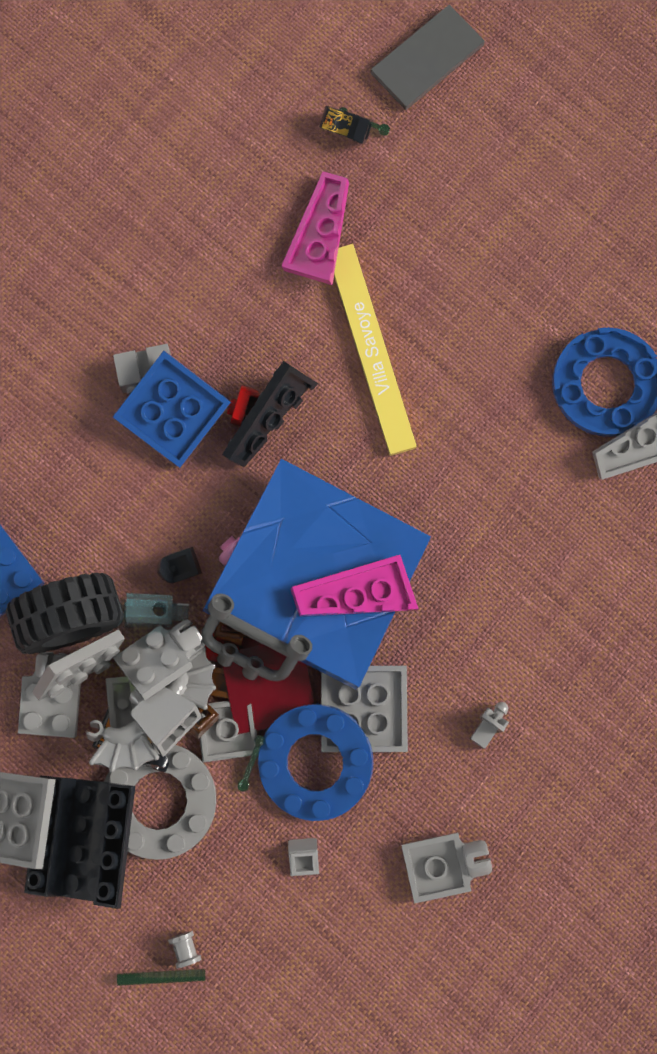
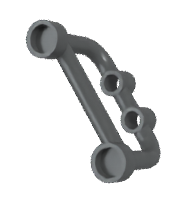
M216 594L208 605L210 616L202 629L203 643L207 648L218 654L217 661L220 665L228 667L234 662L242 666V674L249 680H255L258 675L270 681L284 680L289 676L296 663L305 660L312 651L311 641L303 635L293 636L287 644L232 615L234 602L228 595ZM219 622L287 656L280 669L273 670L264 666L262 659L257 656H251L250 658L245 656L232 643L223 644L213 637V633Z

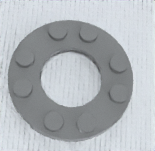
M175 745L165 755L168 758L169 766L164 773L171 774L177 778L186 790L187 804L185 812L176 824L159 830L144 826L136 819L132 812L128 852L136 856L158 860L181 855L201 841L213 822L216 810V787L211 773L202 760L194 753L178 745ZM141 765L137 770L120 768L114 772L109 771L104 782L135 786L144 776L159 771L146 765Z

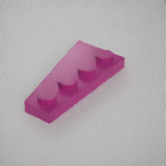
M401 555L291 588L299 616L418 610Z

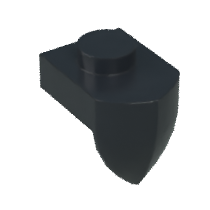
M190 547L160 559L157 574L161 579L173 584L202 574L194 548Z

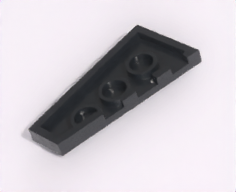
M283 361L274 372L264 391L259 395L249 414L244 418L234 437L229 441L222 455L232 462L245 467L268 441L267 434L275 429L278 430L285 422L283 416L291 407L296 409L303 402L300 397L308 388L313 390L318 383Z

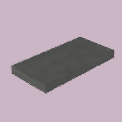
M449 4L371 69V75L407 110L483 47L485 41Z

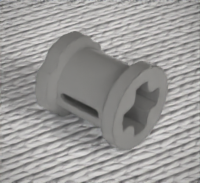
M193 931L168 939L169 944L173 945L178 961L175 964L177 969L202 960L201 955H197L192 940L194 936Z

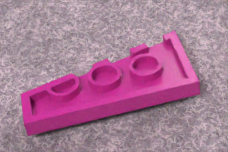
M322 172L281 267L284 271L329 285L333 284L349 181L346 177Z

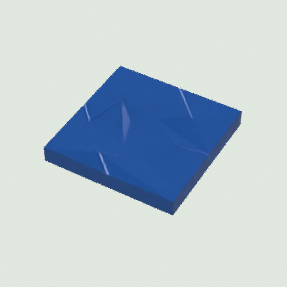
M281 459L202 611L210 615L208 605L213 596L216 594L228 595L234 602L232 615L287 644L295 635L307 637L312 643V651L301 662L353 689H357L365 677L395 612L299 616L291 588L397 555H401L410 582L431 536Z

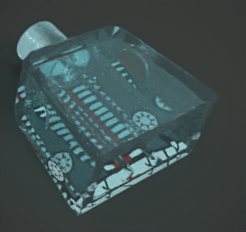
M126 594L124 627L157 628L161 625L163 628H169L172 625V620L183 621L188 619L189 604L173 603L172 595ZM153 608H162L164 615H155L153 612Z

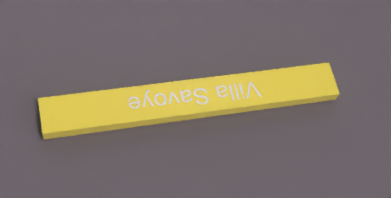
M350 244L338 248L334 278L389 455L392 456L416 449V442L354 245Z

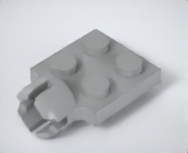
M188 619L183 620L170 630L164 629L161 625L113 657L116 664L144 701L193 668L189 660L190 657L204 648L205 644L203 643L201 633L195 626H190L193 623Z
M40 653L36 656L34 674L22 676L19 734L77 737L81 684L77 686L70 684L58 696L54 698L47 696L40 701L37 700L32 692L48 665L67 656V654Z
M458 832L401 845L414 904L472 891L470 882L473 878L489 875L492 872L490 858L477 861L473 859L474 857L489 854L486 842L483 840L468 843L462 842Z

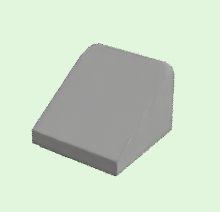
M317 839L289 840L290 876L319 874Z

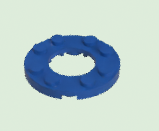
M598 328L597 330L580 334L564 348L554 368L552 385L558 407L573 425L587 433L603 437L619 436L652 416L657 410V355L643 339L626 330ZM610 357L618 359L631 371L634 389L630 399L623 405L606 409L596 406L585 396L581 385L582 373L588 363L597 358Z
M324 704L303 705L281 715L265 733L258 755L259 775L268 796L286 813L309 821L329 820L349 811L365 794L373 773V752L368 737H366L361 727L357 724V721L349 714ZM309 734H320L330 738L338 746L343 757V769L339 779L333 786L322 791H311L301 787L291 776L288 769V755L292 745L299 738Z

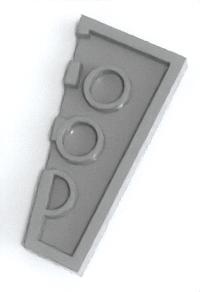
M657 413L592 451L600 479L603 480L657 462Z

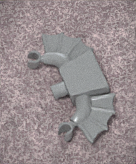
M206 647L190 657L189 660L193 668L144 701L136 689L131 693L129 700L136 705L130 713L134 719L131 723L122 728L108 727L105 729L98 720L90 722V726L98 728L99 732H86L87 738L95 742L104 737L103 743L90 759V765H103L110 769V772L120 768L137 770L144 763L159 759V755L153 746L164 757L202 718L197 707L206 710L208 708V698L216 689L212 681L215 665L206 658Z

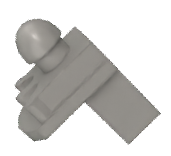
M505 702L497 703L493 711L487 708L479 717L482 721L470 737V740L483 749L486 748L497 731L499 733L504 732L509 724L507 720L502 718L508 712V705Z

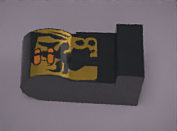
M325 105L319 127L361 144H366L374 120Z

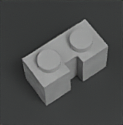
M168 344L148 347L144 351L135 352L134 350L113 355L119 387L123 393L130 395L163 350L171 355Z

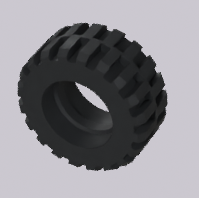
M105 573L81 574L38 586L31 591L20 594L19 597L13 598L6 608V615L15 646L22 654L44 653L85 642L118 627L124 617L113 579Z

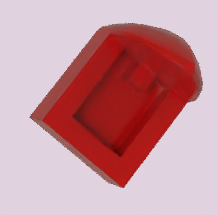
M241 385L238 398L231 399L227 414L232 415L230 424L241 426L248 401L256 403L261 394L259 391Z

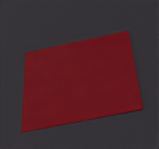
M266 645L238 650L249 658L251 656L259 657L262 659L264 666L273 670L280 669L287 657ZM298 661L289 676L281 681H270L259 675L255 680H249L242 674V666L234 662L231 666H223L233 720L239 728L238 734L251 732L247 706L250 704L252 706L254 728L256 731L268 729L281 715L296 707L314 704L307 664Z

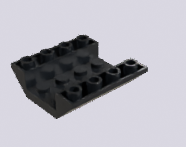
M40 775L41 778L56 780L43 869L27 868L24 893L45 897L63 896L92 901L93 905L121 909L136 786Z

